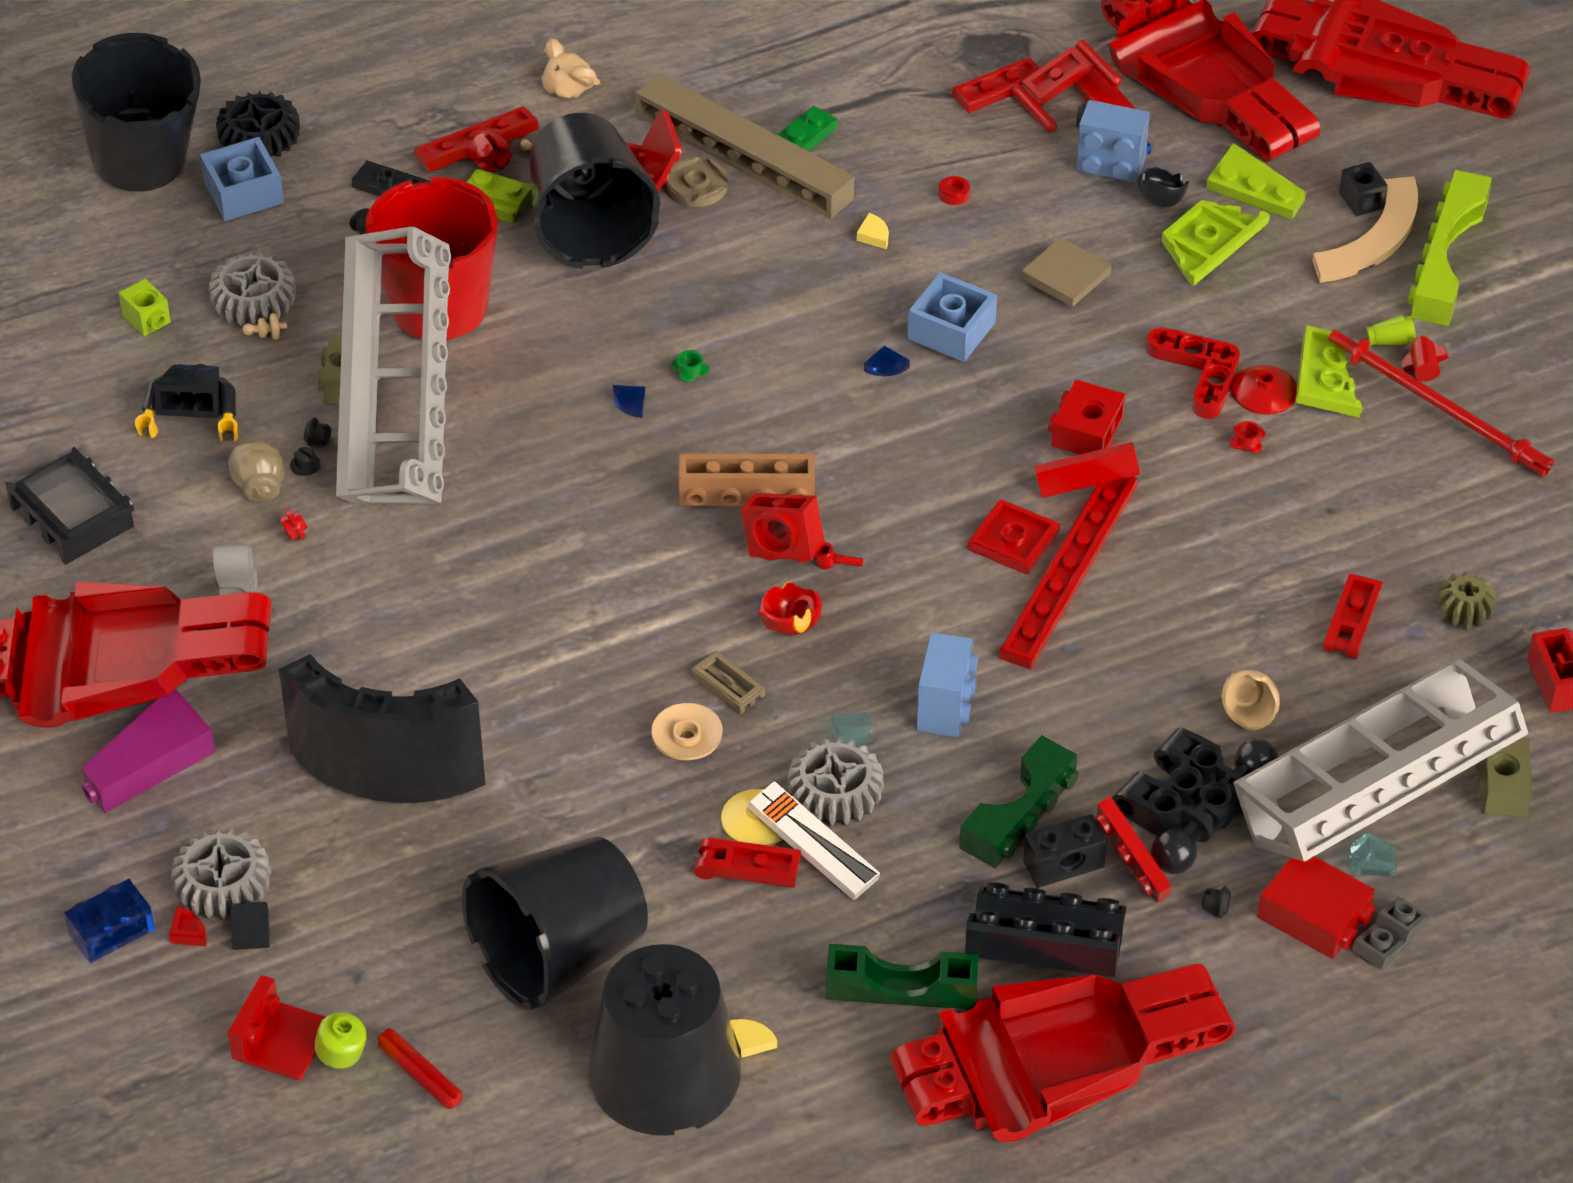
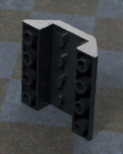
M997 882L987 883V886H980L975 913L970 912L967 920L965 953L979 954V958L1115 977L1127 906L1119 905L1118 900L1111 898H1098L1097 902L1082 900V896L1075 893H1061L1060 897L1045 895V890L1032 887L1024 888V891L1009 890L1008 885Z

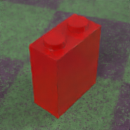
M1315 856L1305 862L1290 858L1260 894L1257 918L1327 957L1334 959L1342 948L1347 950L1355 939L1358 927L1361 924L1366 926L1372 919L1376 906L1372 905L1375 889Z

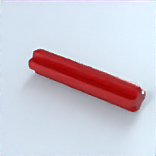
M387 1028L383 1033L379 1034L377 1038L378 1046L447 1109H453L462 1102V1091L394 1029Z

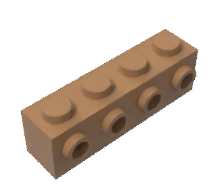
M680 453L679 455L680 506H743L754 493L815 496V454Z

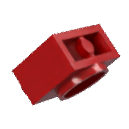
M1075 379L1071 389L1063 392L1058 413L1053 412L1050 417L1048 431L1052 432L1051 446L1079 455L1109 448L1124 417L1126 394Z
M754 493L741 508L750 557H760L769 561L794 559L796 562H807L813 560L825 545L817 496Z

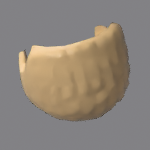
M1242 670L1232 673L1226 679L1221 696L1225 712L1231 720L1246 730H1259L1269 725L1275 719L1279 711L1280 694L1274 682L1267 675L1259 671Z

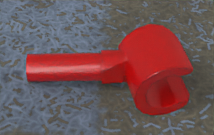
M825 542V545L815 556L817 565L824 570L832 568L835 564L862 567L864 559L834 553L833 546L828 542Z

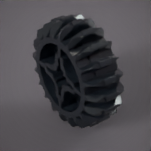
M260 90L257 94H250L247 91L244 97L236 95L235 101H226V106L219 109L216 121L217 138L223 147L260 137L270 157L273 155L281 157L282 151H290L291 145L297 143L301 129L299 114L292 105V101L285 100L283 95L275 97L272 91L268 94H262Z

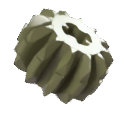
M1464 571L1460 577L1451 573L1448 580L1442 581L1439 587L1436 601L1437 610L1441 611L1442 620H1452L1453 627L1458 624H1464L1467 630L1472 624L1482 627L1485 620H1490L1494 614L1497 596L1496 591L1492 589L1491 581H1481L1480 574L1472 577Z

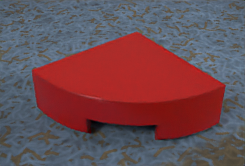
M176 906L169 932L170 943L207 947L206 928L190 909Z

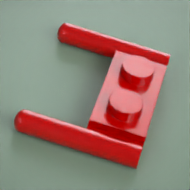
M1080 40L1075 48L1071 46L1023 80L1022 85H1016L1011 93L1048 132H1054L1057 129V123L1040 104L1042 106L1076 83L1090 73L1092 67L1113 87L1119 86L1122 78L1085 40Z

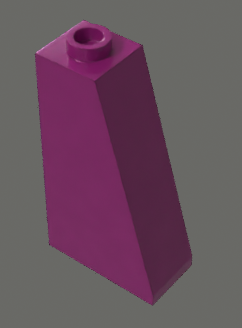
M175 689L170 695L158 698L82 767L85 782L81 785L82 791L91 804L96 802L103 812L106 813L215 753L212 730Z

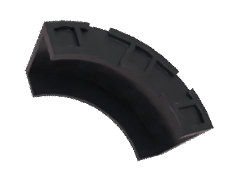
M311 654L278 669L290 753L305 769L326 784L358 797L392 803L436 801L458 796L486 785L478 700L460 678L437 687L414 691V696H392V691L375 690L365 687L357 690L344 685L341 678L326 670Z

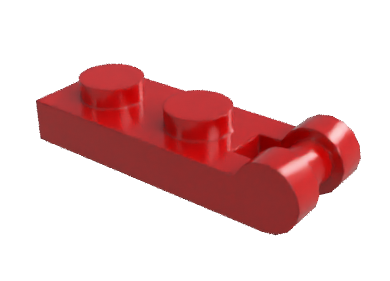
M1349 573L1326 634L1323 651L1334 653L1336 650L1347 653L1346 657L1358 659L1365 634L1382 590V581ZM1340 633L1352 636L1351 640L1339 637Z
M707 837L701 840L699 848L701 858L696 860L694 873L701 879H712L716 876L795 888L801 861V850ZM719 856H720V857H725V860L717 859V858H718Z

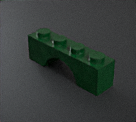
M1041 735L1021 757L1020 781L1026 787L1027 792L1021 798L1008 804L991 805L980 803L960 826L959 849L993 868H996L1004 858L1009 859L1016 851L1018 842L1024 835L1035 830L1039 818L1045 812L1049 813L1053 810L1060 794L1065 789L1070 790L1075 784L1079 774L1076 770L1077 754Z
M829 944L826 967V1000L971 1010L976 1006L979 954L941 951L937 957L928 962L916 965H900L876 957L869 951L867 946Z

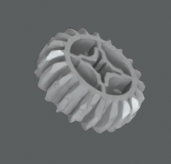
M252 252L249 256L245 257L238 254L235 260L227 258L226 264L217 265V271L211 274L210 287L208 288L211 305L217 311L219 317L226 318L229 324L237 321L241 327L246 323L256 325L259 318H264L266 323H268L271 313H275L279 320L280 315L288 314L289 307L294 305L295 292H297L291 268H288L285 261H279L276 255L268 258L265 252L259 256H254Z
M840 737L833 743L824 738L822 745L811 742L808 750L800 749L798 758L792 759L789 773L787 774L788 793L820 821L824 819L829 820L831 826L836 821H843L847 826L850 818L860 822L863 813L872 814L874 805H879L882 790H884L883 768L878 763L876 754H869L866 745L856 748L854 739L845 744Z
M218 828L213 835H208L203 831L202 839L198 840L190 837L189 846H180L179 856L174 857L171 879L172 884H174V893L178 899H181L184 908L191 907L195 915L205 911V915L209 920L214 914H220L225 920L227 913H231L232 904L263 901L264 891L269 890L271 865L265 848H261L258 839L251 840L247 832L237 836L234 828L227 834L222 833Z

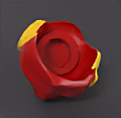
M788 581L782 588L775 585L764 594L758 613L761 615L762 623L766 625V629L788 635H797L811 629L821 617L822 599L817 591L802 588Z

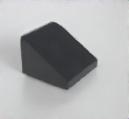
M267 902L231 905L233 950L270 947V914Z

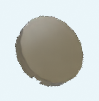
M700 157L682 159L675 163L669 172L666 191L670 198L678 204L688 207L712 205L722 199L727 192L728 174L724 167L715 160L707 158V162L700 161Z

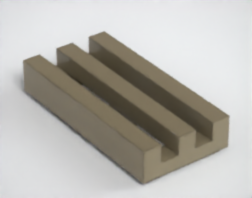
M717 650L691 668L692 678L740 715L745 712L746 705L751 707L755 704L757 697L762 699L765 696L764 686ZM714 663L716 666H718V667H719L721 670H723L725 673H721L719 670H717V669H716L715 667H713L711 664ZM734 680H736L743 687L749 690V692L747 693L745 690H743L741 687L735 684Z

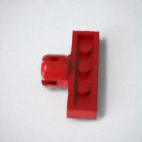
M522 106L414 148L415 159L428 172L441 170L446 165L459 160L472 159L484 171L495 173L497 169L493 165L503 170L511 160L512 152L508 149L511 146L507 142L516 138H523L528 133L539 130L538 119Z

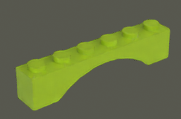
M1455 170L1452 181H1445L1441 198L1445 202L1439 201L1435 214V220H1438V223L1432 222L1428 241L1432 242L1431 244L1425 243L1421 261L1425 262V264H1418L1414 280L1418 285L1411 286L1407 304L1413 305L1411 313L1413 319L1449 326L1456 305L1459 280L1452 272L1446 252L1458 235L1469 227L1482 222L1489 200L1492 177Z

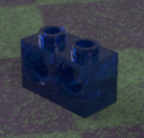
M130 878L117 885L108 887L104 892L84 902H79L64 912L68 933L90 964L155 930L151 906Z

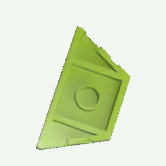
M1201 200L1162 232V243L1188 282L1195 286L1269 223L1270 214L1265 211H1260L1259 216L1240 213L1241 207L1224 206L1216 202Z

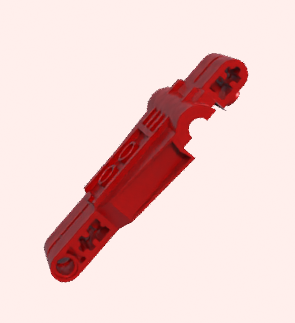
M1101 0V10L1105 19L1118 31L1116 33V40L1109 43L1110 55L1116 68L1126 77H1133L1145 87L1201 122L1215 123L1219 127L1223 125L1264 162H1269L1319 137L1320 125L1316 116L1273 78L1274 61L1235 12L1224 16V20L1220 21L1214 15L1212 5L1207 0H1200L1194 4L1189 0Z
M1267 0L1252 31V35L1269 56L1289 61L1288 68L1291 61H1295L1296 63L1292 71L1304 74L1308 69L1320 71L1324 76V80L1336 83L1334 95L1413 107H1423L1440 102L1505 119L1514 114L1530 75V66L1524 59L1460 42L1457 36L1453 35L1447 27L1380 0H1313L1312 2L1307 0Z
M79 581L76 582L75 592H70V597L67 599L57 600L50 598L48 595L33 596L32 611L23 612L22 614L16 606L15 618L0 620V698L10 697L12 699L11 703L19 711L18 718L32 726L53 728L62 726L68 721H76L168 696L181 683L186 682L187 678L261 670L267 663L272 601L268 596L257 592L181 600L166 586Z
M1192 964L1123 984L1094 974L992 986V998L977 1001L976 1006L970 1011L956 1013L952 1008L939 1012L944 1027L941 1028L938 1021L936 1035L900 1045L890 1054L889 1060L917 1124L929 1126L969 1115L975 1130L989 1126L995 1139L1002 1142H1012L1026 1138L1038 1129L1055 1124L1135 1086L1148 1064L1224 1043L1234 1035L1236 1026L1223 1000L1220 998L1219 992L1206 967L1202 964Z

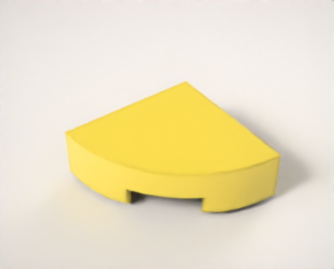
M869 213L857 232V241L887 249L889 241L888 227L881 218Z
M746 1019L730 1021L741 1058L777 1048L775 1035L763 1024Z

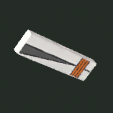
M775 781L749 802L748 809L790 846L796 850H801V855L853 901L879 879L880 872Z

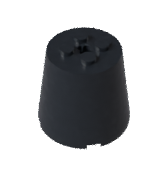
M124 33L93 44L91 51L84 57L80 56L76 61L72 72V89L93 168L108 184L128 191H149L172 182L182 171L201 86L199 68L193 57L184 48L179 50L168 44L167 38L147 33Z
M590 113L567 114L556 118L541 129L532 143L529 161L534 228L544 250L557 261L583 269V265H601L602 268L610 267L638 253L650 241L657 229L661 201L654 182L617 129L603 117Z
M598 836L482 867L467 876L462 889V911L471 944L478 942L487 960V963L482 965L483 969L497 989L509 1001L526 1010H533L544 1006L644 935L648 923L645 895L633 867L625 855L612 842Z
M657 944L638 948L626 954L615 963L605 980L589 1061V1081L596 1096V1101L614 1121L628 1129L644 1134L668 1136L675 1135V1130L686 1129L695 1125L699 1129L720 1116L730 1105L737 1093L741 1078L740 1056L718 976L707 960L690 949L669 944Z

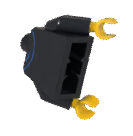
M204 364L172 365L162 376L149 382L142 406L144 413L135 419V426L140 437L142 436L143 429L149 427L151 438L156 437L158 434L154 414L219 418L220 415L223 419L218 422L219 440L223 442L222 434L225 431H232L234 433V441L238 439V424L233 419L236 416V391L226 378L220 377L219 367L206 366Z

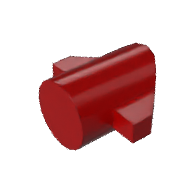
M1418 336L1413 340L1409 353L1402 360V367L1405 372L1414 370L1415 377L1420 381H1432L1440 374L1439 362L1449 359L1448 352L1445 347L1435 344L1429 338Z

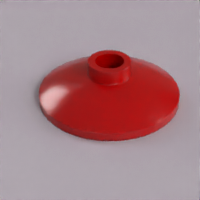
M1257 365L1248 367L1237 374L1232 384L1234 399L1240 406L1253 413L1264 415L1281 413L1289 409L1296 400V381L1289 373L1274 366Z

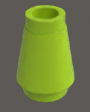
M1403 314L1366 327L1370 346H1408V342H1413L1416 338L1411 315L1404 317Z

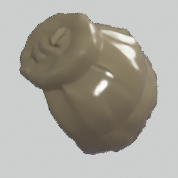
M260 438L247 439L236 445L232 449L227 461L229 473L234 483L243 489V493L249 501L259 503L273 500L279 495L280 485L284 482L286 476L279 449Z

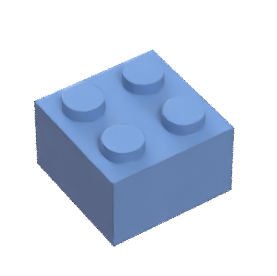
M1089 100L1079 126L1076 171L1137 183L1146 160L1150 112Z
M260 137L200 154L204 184L224 221L284 204L281 175Z
M940 272L908 311V339L965 362L996 323L997 294Z
M931 632L918 688L917 731L959 738L962 724L968 725L971 703H967V701L969 702L970 698H974L977 686V677L971 676L976 674L978 654L972 653V638Z

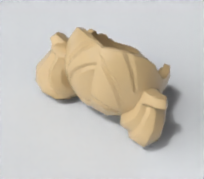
M550 38L544 51L549 57V61L541 77L543 87L548 93H556L558 97L578 98L585 90L592 88L594 85H601L600 80L586 61L575 53H566L558 39Z

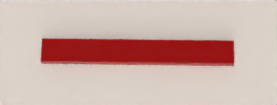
M1131 476L1096 485L1000 648L999 659L1030 670L1032 669L1135 491L1138 478Z

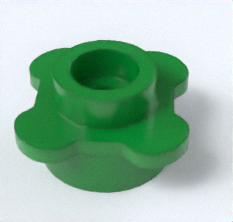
M694 350L681 352L677 359L671 362V369L679 373L680 380L683 382H691L698 378L699 375L705 376L709 373V366L703 364L702 355Z

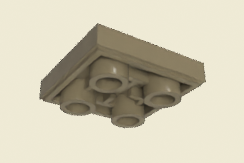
M1059 237L1022 270L1021 279L1063 303L1074 307L1111 273L1112 265L1066 239Z

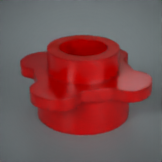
M1243 421L1233 427L1234 438H1231L1229 441L1231 448L1252 453H1258L1262 450L1261 439L1265 438L1266 432L1257 423Z

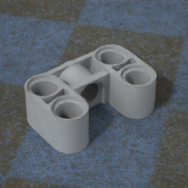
M251 544L215 545L213 562L219 595L257 592V570Z

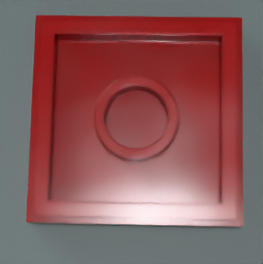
M999 499L968 541V550L1028 575L1059 533L1060 523Z

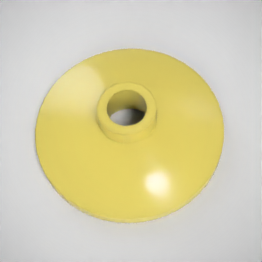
M751 789L740 792L730 798L724 805L721 813V824L725 834L732 841L772 846L783 840L748 809L749 802L764 789Z

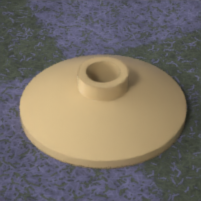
M681 703L670 706L660 712L652 724L651 733L655 746L666 756L677 760H696L709 755L719 746L723 736V727L719 717L711 709L695 703Z

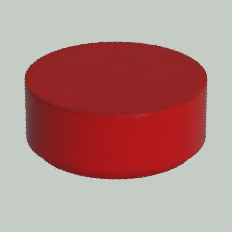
M959 176L946 177L939 183L938 196L942 202L948 205L963 204L969 199L970 184L966 179Z

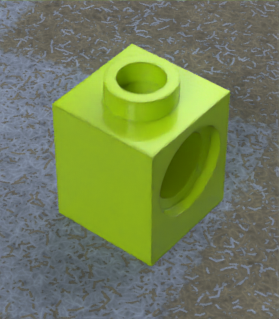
M146 278L118 293L122 316L143 337L171 323L167 299Z

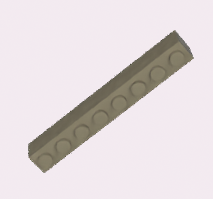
M658 73L635 92L636 116L653 124L661 110L667 111L679 139L830 219L854 199L855 176L848 171L829 163L823 158L808 152L674 80Z

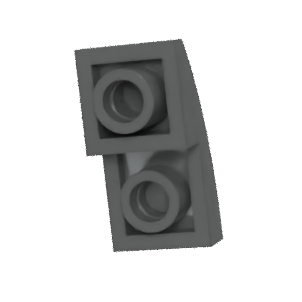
M1398 896L1378 913L1375 924L1355 939L1352 951L1382 970L1416 936L1427 922L1429 915Z

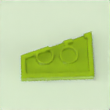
M1235 143L1231 145L1208 177L1206 189L1290 220L1294 218L1303 205L1306 196L1304 190Z
M1306 325L1303 333L1295 403L1360 418L1363 408L1360 400L1356 399L1354 393L1356 386L1353 378L1349 377L1346 368L1348 361L1344 350L1328 340L1332 331Z

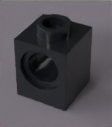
M1366 162L1342 169L1339 194L1357 217L1384 209L1388 185L1372 163Z

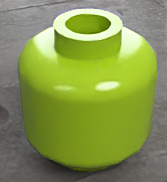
M336 1012L324 1018L318 1027L315 1038V1052L319 1060L325 1065L336 1069L353 1066L360 1059L367 1039L366 1028L363 1022L355 1015L347 1012Z

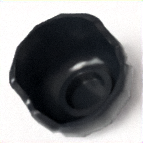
M1158 167L1147 168L1139 178L1141 194L1149 203L1162 208L1172 207L1179 203L1189 185V181L1183 183L1181 173L1172 175L1167 170Z

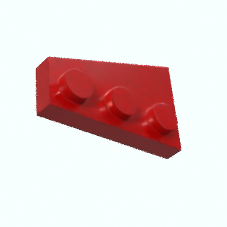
M1111 796L1098 803L1095 820L1103 834L1116 849L1122 862L1129 866L1137 876V883L1146 896L1152 895L1157 903L1170 896L1172 885Z

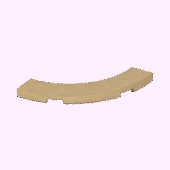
M1415 176L1384 179L1388 185L1385 207L1377 223L1366 234L1339 248L1313 253L1312 262L1319 283L1336 281L1357 275L1361 269L1370 265L1373 267L1379 265L1400 248L1412 230L1417 212L1418 188Z

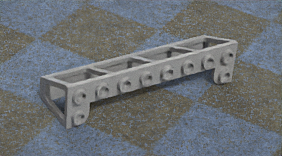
M415 227L345 238L336 497L353 504H439L442 500V490L444 488L442 468L445 455L443 436L446 423L444 404L447 390L445 371L448 358L446 339L449 326L447 307L450 293L448 275L451 253L449 244ZM407 237V244L375 243L377 241ZM384 254H409V257L416 265L425 269L424 304L380 303L381 266ZM382 314H423L422 368H378L379 323ZM380 378H421L419 433H376L377 382ZM377 443H419V461L407 459L402 462L399 471V484L374 487L375 446ZM399 491H404V492L410 493V494H383V493H391V492H399Z
M1456 658L1238 779L1233 784L1254 846L1305 862L1529 733L1519 702L1467 663ZM1467 678L1494 697V699L1476 708ZM1425 716H1429L1442 726L1439 730L1401 751L1394 750L1382 741ZM1370 747H1373L1387 758L1344 783H1339L1326 773ZM1313 779H1317L1330 790L1291 813H1285L1279 808L1277 799ZM1282 827L1284 828L1289 845L1273 840L1279 835Z

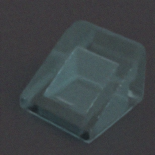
M867 712L832 716L836 741L840 737L845 744H848L853 739L855 744L873 742V725Z
M1368 832L1352 843L1350 847L1352 873L1390 877L1396 875V845Z

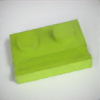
M476 169L467 181V183L482 190L492 200L498 219L511 223L515 222L516 215L522 212L532 198L530 184L480 169Z

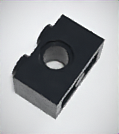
M1093 814L1025 834L1023 862L1036 887L1040 888L1104 868L1107 840Z

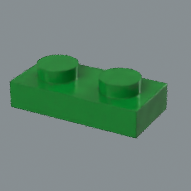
M813 105L777 135L809 151L837 128V118Z

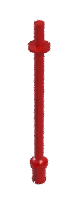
M1336 329L1329 335L1328 340L1351 354L1350 364L1356 366L1363 361L1508 451L1510 461L1513 463L1523 464L1542 478L1546 477L1551 471V468L1548 466L1552 467L1555 460L1533 448L1530 441L1525 438L1522 440L1512 439L1369 350V340L1364 338L1357 343Z

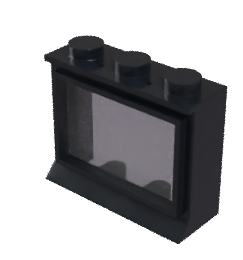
M75 447L71 448L72 452L16 483L5 481L10 508L15 511L22 507L24 519L29 525L37 521L40 523L44 541L48 545L55 541L58 542L61 559L65 565L134 527L132 517L134 506L130 498L125 493L120 494L115 489L110 477L106 474L102 475L96 469L92 459L89 456L84 457Z

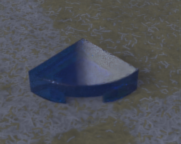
M885 345L864 363V372L882 377L898 375L910 368V360Z
M613 385V399L616 406L627 415L643 418L646 387Z

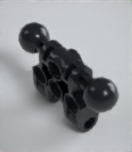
M1177 728L1156 749L1153 755L1157 765L1170 775L1169 780L1160 781L1142 772H1136L1113 795L1112 799L1124 817L1156 835L1151 846V856L1161 871L1169 874H1180L1192 867L1197 857L1196 843L1198 841H1209L1217 830L1228 826L1231 822L1232 814L1240 807L1233 782L1273 761L1279 755L1276 748L1267 740L1250 739L1238 747L1234 756L1235 769L1233 770L1224 765L1219 745L1187 729Z

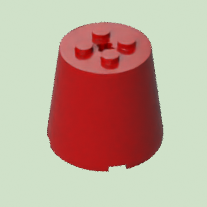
M431 177V182L412 184L411 180L390 188L379 196L369 209L366 218V233L415 227L449 244L451 253L448 275L450 293L447 307L449 326L447 328L446 340L471 332L483 321L488 309L498 231V218L492 200L476 186L448 177ZM407 237L377 241L375 243L407 244ZM384 254L382 256L381 282L388 304H424L425 269L416 265L409 257V254ZM392 314L395 323L400 329L416 338H423V314Z

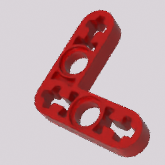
M1159 327L1151 330L1147 339V352L1150 356L1203 370L1194 392V413L1205 419L1219 416L1238 370L1240 358L1238 347L1229 342L1169 328ZM1192 347L1199 349L1201 352L1190 354L1185 349ZM1211 377H1219L1222 378L1224 382L1220 384H1215L1210 382L1208 379ZM1208 395L1213 396V400H1211L1210 403L1207 404L1206 401Z

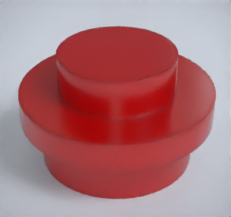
M289 508L285 510V515L280 517L279 520L291 540L294 541L299 537L301 540L306 538L303 531L308 529V526L299 511L292 514Z

